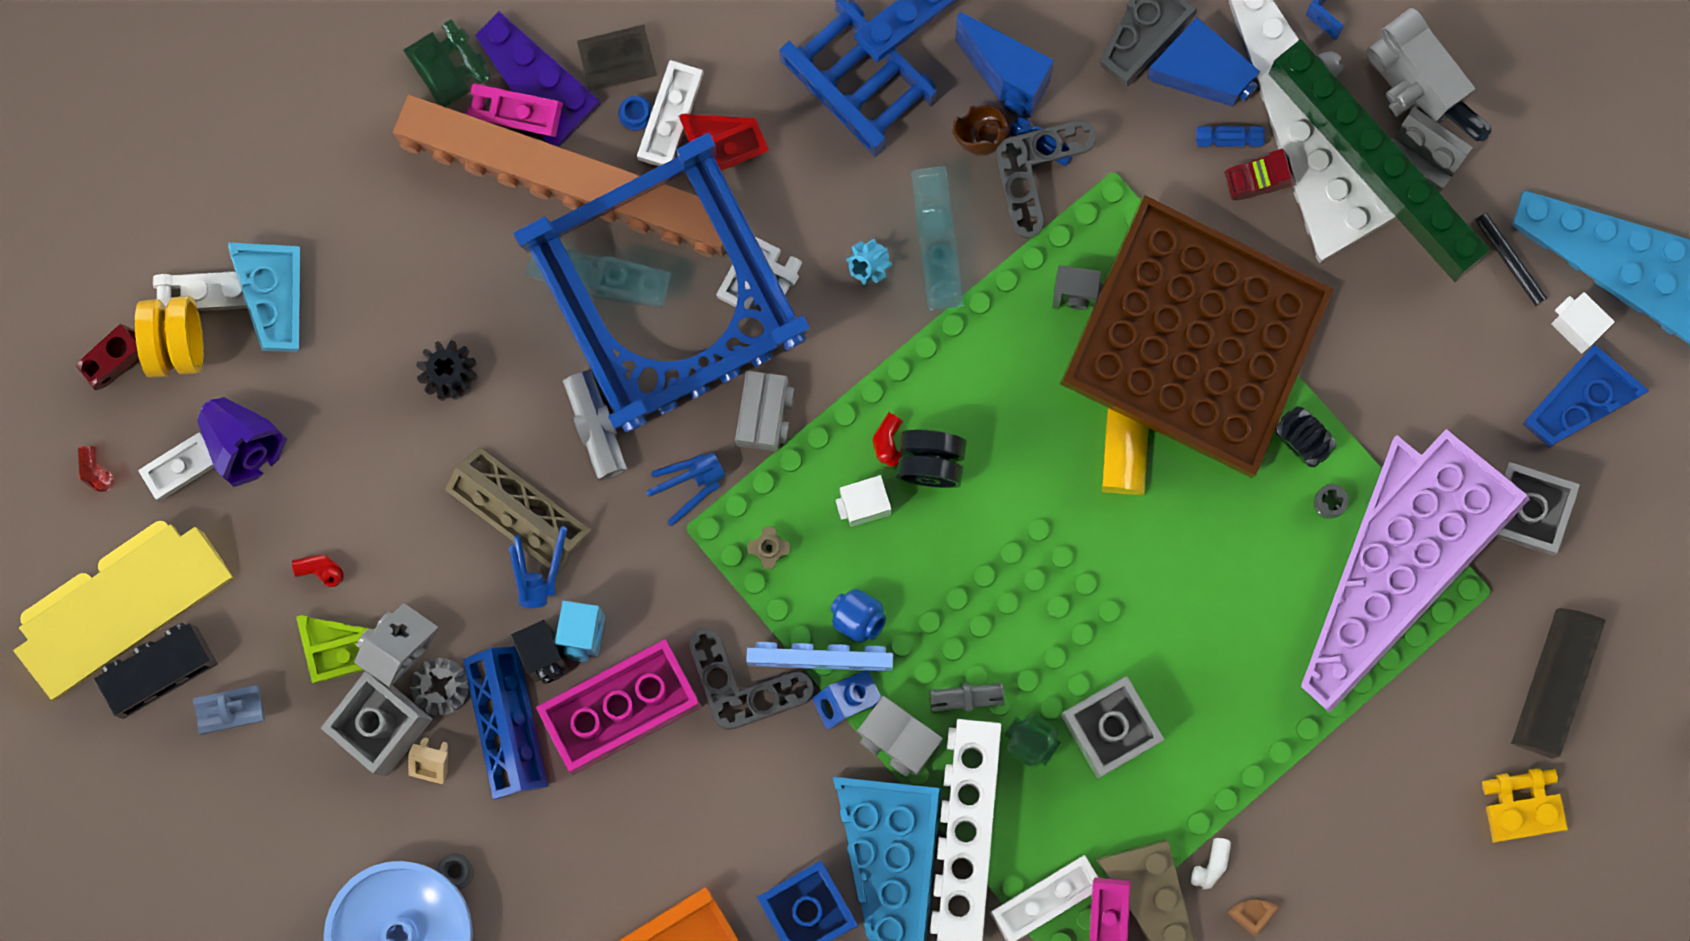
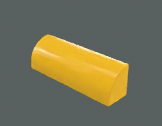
M1109 408L1107 411L1102 492L1145 496L1149 428Z

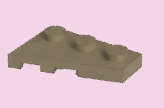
M1167 840L1096 858V861L1109 879L1131 881L1130 912L1148 941H1194Z

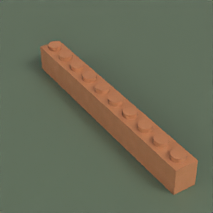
M409 94L393 130L394 136L398 143H400L399 146L408 152L419 154L421 150L430 153L434 160L442 164L451 165L452 162L464 165V169L473 175L484 177L486 173L498 177L497 181L507 187L516 188L517 185L529 188V192L532 195L545 200H549L550 196L563 200L562 204L573 210L639 177L637 174ZM665 184L599 217V219L614 223L615 219L628 223V228L641 234H647L648 231L661 235L660 239L672 245L680 246L681 242L691 245L696 253L706 257H713L714 254L723 257L726 250L699 197Z

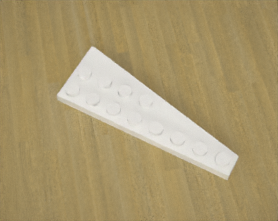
M1228 0L1240 37L1243 38L1249 62L1260 71L1257 78L1260 88L1259 93L1269 114L1270 125L1279 149L1283 148L1289 155L1297 184L1293 186L1294 195L1297 203L1300 205L1306 231L1311 237L1316 252L1315 257L1319 264L1397 219V217L1269 76L1268 73L1274 60L1299 41L1273 0Z

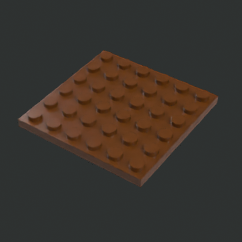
M1144 195L1136 209L1060 381V385L1253 478L1259 470L1334 288Z

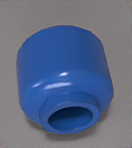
M859 589L850 590L845 595L843 593L839 594L831 606L834 628L860 643L868 639H875L886 623L883 604Z

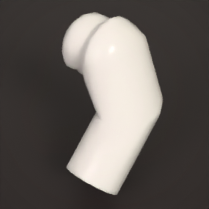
M1215 838L1213 840L1207 868L1196 866L1193 869L1191 883L1194 886H1202V890L1210 889L1227 869L1231 847L1229 840L1223 838Z

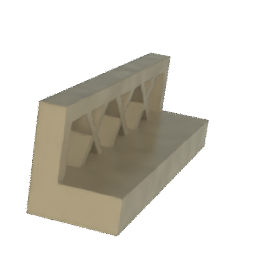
M478 447L455 467L445 488L448 493L513 542L514 537L519 535L523 549L549 569L559 535L558 527L565 526L576 534L571 540L565 537L557 574L565 567L572 551L591 532L589 528L481 447ZM478 461L490 470V474L480 473L472 465ZM501 485L512 486L518 491V495L508 494L502 489ZM529 506L540 507L546 512V516L536 515L530 510Z

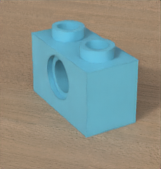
M562 601L555 644L563 652V655L567 656V659L588 662L589 656L599 657L606 616L599 606Z

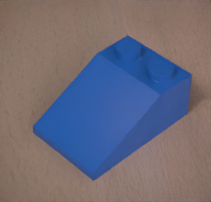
M960 12L956 23L955 41L998 100L1004 103L1003 106L1006 110L1018 116L1025 114L1031 117L1050 83L1054 60Z

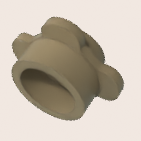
M767 526L763 528L762 535L748 543L747 550L749 554L758 557L763 568L773 569L782 555L789 554L790 544L788 541H782L776 535L774 527ZM767 545H771L772 550L767 551L765 547Z

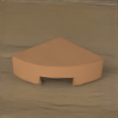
M1247 900L1233 906L1227 914L1253 936L1257 937L1279 907L1268 901Z

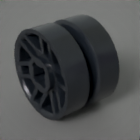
M903 431L900 452L906 456L898 459L896 478L910 484L926 487H960L963 466L956 462L962 461L965 458L966 439L939 431Z

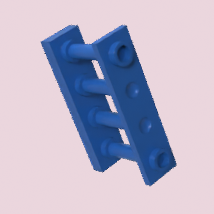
M835 0L836 11L839 15L804 47L800 45L796 48L789 40L779 49L780 61L876 157L885 149L884 135L886 133L884 130L920 97L932 106L936 102V85L926 73L922 72L919 74L894 49L883 58L887 63L852 95L847 94L844 96L836 88L838 86L837 81L867 55L868 52L858 43L828 71L823 70L822 72L812 64L814 62L813 57L849 24L857 31L867 21L863 18L865 15L863 10L853 0L849 2L846 0ZM898 73L911 88L877 119L871 118L868 121L860 113L862 110L861 105Z

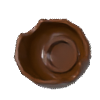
M990 104L978 107L970 106L968 113L964 117H955L952 133L964 150L975 156H987L994 153L1003 140L1008 138L1010 125L1000 108Z

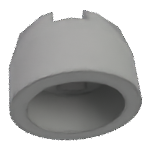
M1328 51L1317 56L1335 77L1342 73L1344 64L1338 62L1342 58L1339 54Z

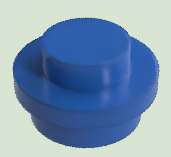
M631 96L621 103L618 110L619 120L629 130H643L648 125L653 109L647 99L640 96Z

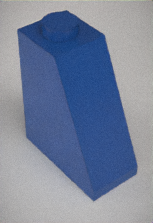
M1196 17L1150 66L1147 78L1154 83L1233 107L1240 99L1244 102L1247 101L1256 91L1258 85L1255 82L1260 71Z

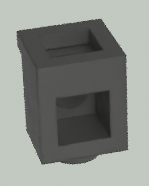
M1059 265L1052 308L1059 309L1060 302L1067 303V307L1075 310H1087L1088 306L1094 307L1104 284L1100 282L1101 271Z

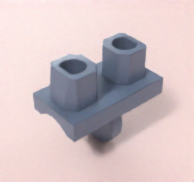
M258 685L193 698L197 715L198 733L200 735L265 722Z

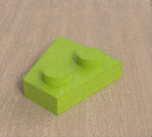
M303 615L296 616L313 684L365 671L354 661L360 650L357 647V642L368 628L309 618Z

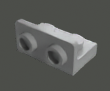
M1415 107L1392 138V141L1438 192L1442 191L1473 148Z

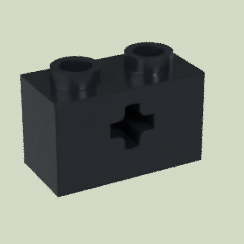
M545 620L510 634L527 675L535 682L542 680L543 684H548L563 677L562 671L569 668L563 652L555 644L556 636L553 629Z

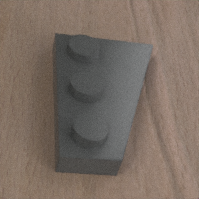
M1129 0L1120 24L1117 25L1101 58V67L1128 87L1197 14L1196 7L1187 0Z

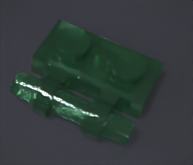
M453 19L446 21L442 25L443 30L447 34V38L442 42H439L434 33L431 32L403 49L437 104L443 107L450 105L470 92L468 85L464 81L466 78L473 75L478 83H482L490 77L484 67V59L479 53L474 52L468 43L469 37L463 28L459 29ZM455 50L458 51L464 60L458 67H455L448 56Z

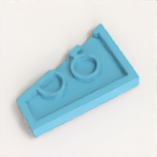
M229 242L227 247L261 351L298 352L300 246Z

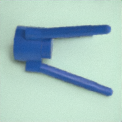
M713 452L706 456L700 454L690 460L652 471L651 475L658 477L689 468L688 472L647 490L646 495L649 497L691 478L694 479L698 487L705 485L699 493L668 520L670 526H673L709 493L720 488L718 480L724 478L725 473Z
M562 526L559 531L547 581L543 580V575L540 573H527L521 537L519 535L514 537L515 546L511 545L509 551L518 588L519 606L532 609L540 608L548 603L547 596L555 595V580L567 532L565 526Z

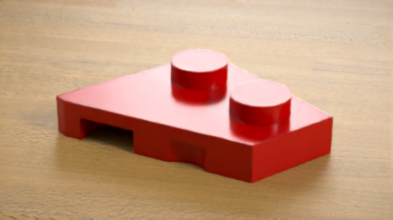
M685 113L678 115L689 142L708 132L710 133L716 145L717 157H715V160L721 171L769 151L756 118Z

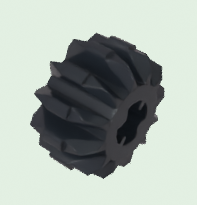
M450 340L446 349H444L441 342L436 341L435 353L432 354L428 349L423 351L428 361L417 362V368L424 371L417 376V380L420 384H426L424 391L428 395L434 394L437 391V398L440 401L445 400L448 392H450L454 400H458L459 393L457 389L462 388L465 392H470L471 388L465 381L477 379V374L470 370L477 365L476 360L470 357L467 358L469 350L466 346L457 350L456 342ZM443 366H446L447 368H452L453 373L449 376L446 373L443 374L440 370Z
M1297 406L1291 412L1288 411L1276 425V434L1280 437V440L1296 457L1309 467L1315 468L1321 462L1323 463L1336 447L1335 439L1316 417L1303 407Z

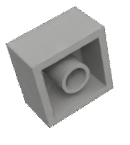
M1509 462L1504 476L1527 494L1530 500L1495 538L1554 557L1558 553L1580 484Z
M365 671L322 725L321 729L373 774L388 776L433 719L393 685L388 687Z
M1127 676L1068 709L1061 715L1063 722L1097 779L1164 741L1163 736Z

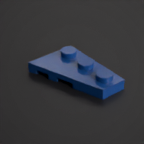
M1594 344L1522 424L1548 447H1551L1645 395L1649 390Z

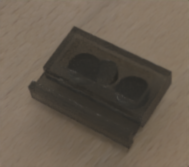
M645 25L577 41L590 92L657 76Z

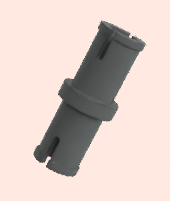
M967 682L962 683L961 687L929 689L931 712L964 709V712L972 711L973 707L1002 706L1005 704L1002 682L970 686V683Z

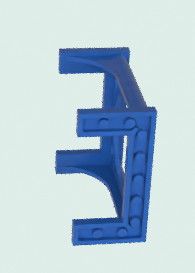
M709 132L677 148L678 157L550 222L545 216L513 232L519 246L527 253L531 252L614 413L608 415V418L614 429L620 430L623 428L625 432L629 433L647 423L644 418L645 416L655 411L658 412L659 416H662L679 407L676 400L688 394L691 400L707 393L710 391L707 384L719 378L724 384L742 374L739 369L740 367L750 362L753 363L754 367H757L773 358L771 351L781 346H784L785 350L788 351L802 344L806 339L804 334L808 333L810 329L803 315L798 318L796 317L715 160V157H717L716 145ZM686 173L734 266L738 283L737 305L728 328L707 350L684 360L654 361L630 352L620 345L609 333L560 237ZM745 281H747L750 289H745ZM749 297H753L754 306L759 304L762 312L754 309L746 310L744 302ZM743 318H755L762 323L764 332L758 337H748L739 330L738 323ZM736 337L741 342L749 344V346L745 348L741 345L733 346L735 350L730 351L727 349L726 343L729 339ZM613 349L620 353L618 357H616ZM714 354L721 356L724 359L716 362ZM701 357L708 358L709 364L706 367L699 365L698 361ZM629 360L634 361L636 364L631 373L630 380L625 375V372L629 370L622 364ZM692 366L697 373L689 376ZM646 368H653L658 374L657 385L650 393L641 392L638 386L639 376ZM672 369L679 372L678 380H675V377H673L668 383V388L663 390L665 386V373Z

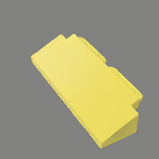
M157 521L103 557L98 563L100 572L94 577L86 573L78 574L21 614L20 620L23 625L19 629L28 640L13 651L52 701L57 700L101 670L105 665L113 662L234 579L204 532L194 527L181 536L171 524L168 525L164 521Z

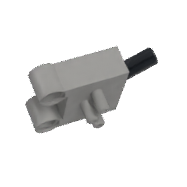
M1409 8L1381 28L1382 38L1366 49V53L1372 65L1382 73L1392 86V89L1386 93L1387 99L1392 103L1389 105L1390 113L1394 117H1398L1406 110L1412 111L1415 107L1438 124L1448 117L1474 141H1485L1492 132L1491 126L1464 103L1476 88L1428 28L1421 14L1415 9Z

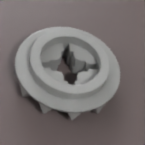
M437 657L436 659L423 662L418 670L413 673L410 689L414 702L423 711L441 716L450 714L461 707L468 695L469 685L467 675L459 664L453 660ZM432 674L441 681L452 677L448 681L449 683L445 685V694L448 699H445L438 692L426 695L434 686Z

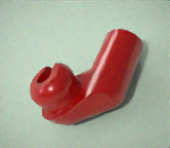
M890 412L887 413L875 432L872 443L876 458L882 464L885 463L889 467H894L898 465V459L902 457V453L896 449L893 437L903 421Z
M320 554L292 560L295 577L314 574L329 588L338 586L343 580L344 575L341 566L327 555Z

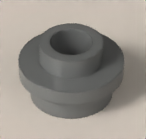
M457 853L449 854L442 858L437 866V871L448 878L458 890L465 888L473 878V865L464 855ZM454 865H459L462 869V874L457 879L451 878L449 874L450 868Z

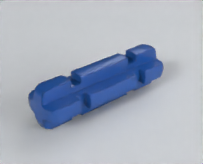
M1019 116L1014 121L1010 132L1012 135L1017 136L1042 130V128L1037 125L1031 126L1029 120ZM1050 136L1041 137L1036 144V149L1045 155L1052 154L1057 147L1056 140ZM1064 142L1062 144V152L1069 151L1067 143ZM1073 157L1056 161L1067 166Z
M1199 126L1196 130V144L1199 147H1211V144H1216V147H1244L1245 144H1249V147H1262L1265 142V130L1262 126H1249V130H1245V126H1216V130L1211 129V126Z

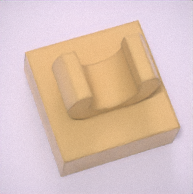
M425 737L421 740L420 745L413 744L408 755V776L444 784L448 773V745L446 742H442L439 750L429 748V738Z

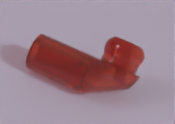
M78 447L80 480L96 492L109 491L114 484V475L97 465L96 447Z

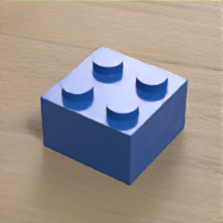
M822 861L815 863L757 897L781 941H834L858 927Z

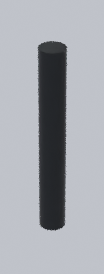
M1486 212L1475 220L1533 304L1538 306L1546 301L1548 298Z

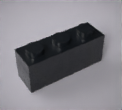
M184 623L177 624L169 628L165 632L166 637L158 642H146L133 650L134 655L123 662L121 659L115 660L101 669L102 674L95 677L94 680L114 716L125 719L218 665L196 626L190 623L187 625Z

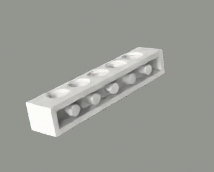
M957 719L956 728L949 727L947 749L954 750L953 764H946L944 786H951L950 801L942 800L940 821L941 823H947L946 838L939 837L937 859L944 860L943 875L936 874L934 896L941 897L940 912L932 911L930 931L931 934H937V941H982L1001 723ZM974 749L981 754L982 764L978 768L970 769L964 766L961 756L966 750ZM964 786H973L979 793L978 802L971 806L964 805L958 798L959 790ZM968 822L974 826L976 836L971 842L964 843L956 838L955 828L959 823ZM958 859H966L972 865V875L965 880L957 879L951 871L953 862ZM954 896H963L968 900L969 911L965 916L956 917L950 913L948 902Z

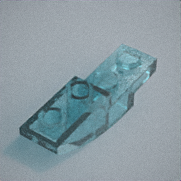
M946 166L911 170L914 211L928 310L964 306Z
M566 249L589 296L628 304L663 308L672 273L605 255L600 258ZM531 254L525 273L526 277L546 282Z

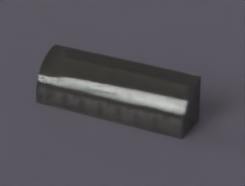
M1556 609L1511 741L1512 745L1550 759L1561 756L1606 619L1577 610Z

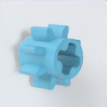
M875 239L870 240L866 244L860 241L851 247L853 254L846 258V261L849 263L848 267L851 276L861 280L863 285H866L871 280L878 283L886 277L884 271L892 266V263L889 262L887 248L876 244Z

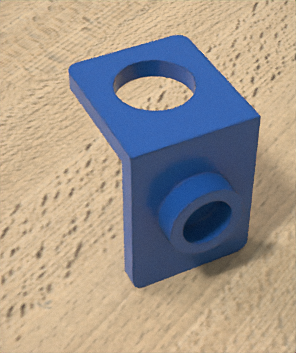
M1313 0L1310 3L1306 16L1331 38L1336 40L1342 32L1343 24L1322 7L1326 0ZM1322 17H1323L1324 19H1326V20L1330 23L1331 26H1329V25L1322 19Z
M864 671L829 685L813 697V702L826 729L829 730L846 718L875 707L881 696L870 673ZM825 699L832 705L833 717L826 710Z

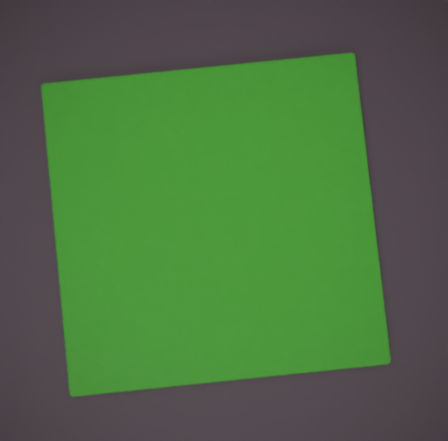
M1109 173L1044 227L1039 235L1031 238L781 446L778 451H775L687 525L688 534L786 649H791L794 643L813 644V650L828 651V645H848L851 652H864L865 646L886 647V653H893L892 672L868 671L881 698L884 696L895 703L913 718L942 738V742L918 776L910 772L905 777L889 765L892 758L882 751L878 753L877 757L900 784L942 788L938 829L945 837L947 834V823L940 822L942 800L950 801L951 786H944L946 764H953L954 750L947 749L949 727L956 728L957 719L1001 723L987 886L1002 904H1005L1084 855L1098 878L1109 879L1096 861V858L1167 840L1175 868L1178 867L1490 595V588L1468 565L1331 713L1301 687L1382 468L1299 375L1279 422L1288 411L1291 412L1297 406L1303 407L1316 417L1335 439L1336 447L1330 456L1315 468L1309 467L1296 457L1280 440V437L1276 434V429L1256 476L1250 478L1149 428L1145 496L1102 492L1108 408L1060 385V381L1093 307L1088 306L1087 310H1075L1067 307V303L1060 302L1059 309L1052 308L1059 265L1101 271L1100 282L1104 283L1140 203L1138 196L1116 173ZM888 412L896 415L903 421L893 437L897 450H900L902 432L906 430L939 431L966 439L965 458L962 461L956 462L963 466L960 487L935 488L901 481L896 478L897 465L889 467L885 463L882 464L876 458L872 438ZM881 475L891 506V515L850 527L848 518L841 520L835 499L841 498L840 487ZM1335 484L1346 491L1349 501L1348 506L1340 516L1331 519L1324 518L1315 510L1314 498L1322 487ZM1329 492L1326 498L1322 497V503H1327L1328 510L1333 511L1336 505L1340 506V500H1335L1334 493ZM767 526L774 527L776 535L782 541H788L790 544L789 554L782 555L773 569L763 568L758 557L749 554L747 550L748 543L762 535L763 528ZM767 545L765 549L767 551H771L772 546ZM859 589L883 604L886 623L875 639H868L860 643L834 628L831 606L839 594L843 593L845 595L850 590ZM803 668L821 691L831 684L864 672L863 670ZM1127 676L1163 736L1164 741L1097 779L1063 722L1061 715L1068 709ZM967 682L970 683V686L1003 683L1005 704L1002 706L973 707L972 711L964 712V709L931 712L929 689L961 687L962 683ZM874 707L850 716L846 720L857 732ZM966 750L961 756L962 763L967 768L975 769L982 764V756L977 750ZM964 786L959 790L958 798L964 805L971 806L978 802L979 793L973 786ZM962 822L956 826L955 836L961 842H971L976 836V830L972 824ZM1092 895L1034 929L1028 935L1034 941H1090Z

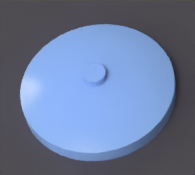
M393 861L367 868L343 886L328 911L324 928V941H473V927L470 912L462 894L448 878L425 865Z

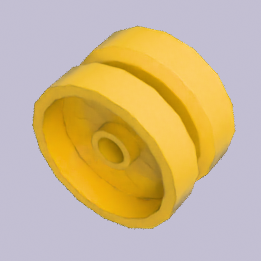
M171 297L166 307L158 299L139 301L135 311V337L139 360L146 377L169 376L173 367L181 375L200 373L204 361V342L200 315L193 297Z

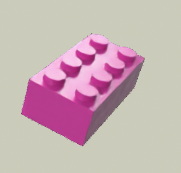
M664 639L537 706L536 709L567 770L572 775H575L700 709L702 706L669 643Z

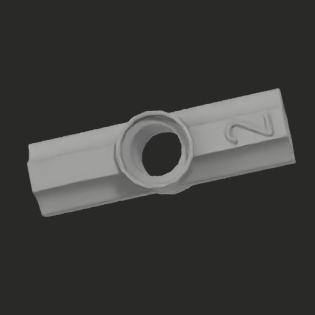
M591 370L570 375L567 379L563 380L575 413L573 419L583 446H586L595 474L599 481L617 477L628 470L615 437L617 431L608 418L610 412L607 405L603 404L596 379Z

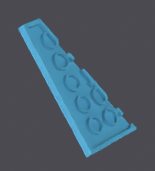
M1523 190L1512 222L1513 228L1545 250L1550 249L1567 261L1570 267L1576 271L1581 270L1594 279V283L1638 313H1644L1661 325L1660 328L1671 335L1675 334L1689 344L1688 347H1690L1689 239Z
M833 777L835 790L838 792L841 806V819L845 825L849 845L847 848L858 900L863 911L866 937H868L869 941H927L942 788Z

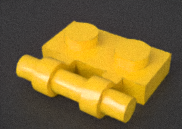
M1541 768L1528 769L1526 774L1509 776L1508 773L1496 775L1495 779L1482 781L1484 794L1498 793L1500 803L1486 806L1493 843L1568 830L1561 794L1549 796L1545 794V785L1558 783L1555 769L1542 771ZM1530 788L1532 799L1513 801V790Z

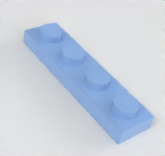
M756 642L755 648H747L746 663L748 666L892 672L893 653H886V647L865 646L864 652H851L848 645H828V651L813 650V644L794 643L791 649H777V643Z

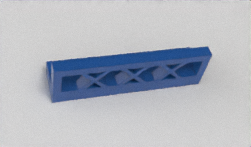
M516 647L490 648L463 659L493 800L519 792L548 787L521 659ZM483 661L486 671L484 681L480 679L477 665ZM488 698L492 700L494 708L491 716L488 714L486 707ZM496 733L500 736L501 741L499 751L495 749L494 744ZM503 768L508 773L510 786L506 788L503 786L501 777Z

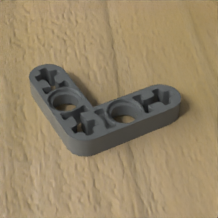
M1083 120L1009 137L1003 140L997 147L996 158L1012 226L1019 236L1026 239L1033 238L1039 235L1044 228V216L1032 166L1091 151L1096 144L1097 134L1089 122ZM1082 128L1084 133L1090 132L1091 137L1086 139L1085 146L1079 147L1077 141L1069 142L1067 146L1070 150L1062 152V141L1058 132L1065 131V138L1075 136V129ZM1043 136H1050L1056 140V150L1050 155L1044 156L1036 149L1038 140ZM1014 145L1016 150H1022V154L1017 156L1018 167L1020 169L1026 165L1027 172H1015L1006 177V170L1013 171L1010 160L1008 158L1003 159V154L1008 152L1007 146ZM1019 178L1026 179L1030 183V192L1023 198L1014 197L1010 191L1012 182ZM1034 199L1035 206H1028L1032 218H1038V223L1033 225V231L1027 232L1025 227H1019V222L1024 220L1022 209L1019 208L1014 211L1013 205L1026 204Z
M703 628L694 632L690 638V651L716 723L723 729H737L802 706L813 697V682L809 676L802 672H792L739 691L718 633L712 629ZM707 636L709 641H716V644L711 647L714 659L722 656L723 662H714L702 669L701 662H708L705 652L703 650L697 651L696 646L701 644V637ZM714 669L724 670L728 675V682L721 689H714L708 684V675ZM798 679L800 684L806 683L808 685V688L803 690L804 697L797 699L795 694H789L784 696L788 703L780 706L779 694L774 686L781 684V690L785 691L792 688L791 681ZM760 691H768L774 697L773 706L767 711H760L753 705L754 696ZM747 696L748 707L754 714L753 716L746 718L744 710L735 714L736 721L729 723L727 718L720 719L719 714L724 712L723 705L730 703L732 708L743 706L740 698Z

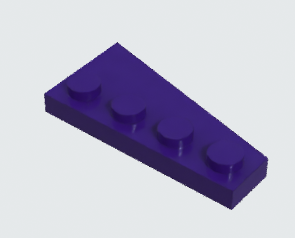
M499 11L475 35L477 41L512 92L563 103L556 137L541 134L546 143L560 147L601 105L599 99Z

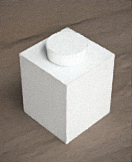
M1583 292L1576 300L1569 296L1554 311L1559 316L1551 324L1582 354L1615 321Z
M881 475L840 487L841 498L835 499L841 520L848 518L850 527L891 515V506Z

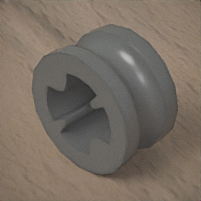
M1326 485L1315 495L1314 508L1324 518H1336L1347 508L1349 502L1348 495L1338 485ZM1329 492L1334 493L1335 500H1340V506L1336 505L1333 511L1328 510L1327 503H1322V497L1326 498Z

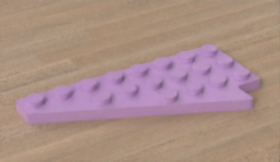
M1447 429L1422 455L1396 435L1391 443L1301 687L1331 713L1530 500L1528 495Z

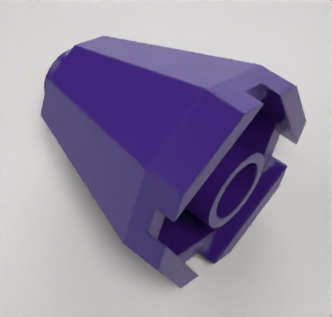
M225 397L211 399L200 409L197 422L213 466L233 487L257 480L264 474L259 470L264 463L268 461L272 467L279 460L287 438L268 419Z

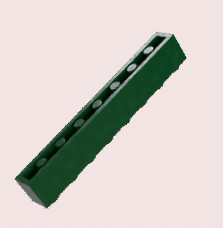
M1301 39L1274 60L1268 73L1269 76L1454 282H1457L1483 260L1490 251L1488 246Z

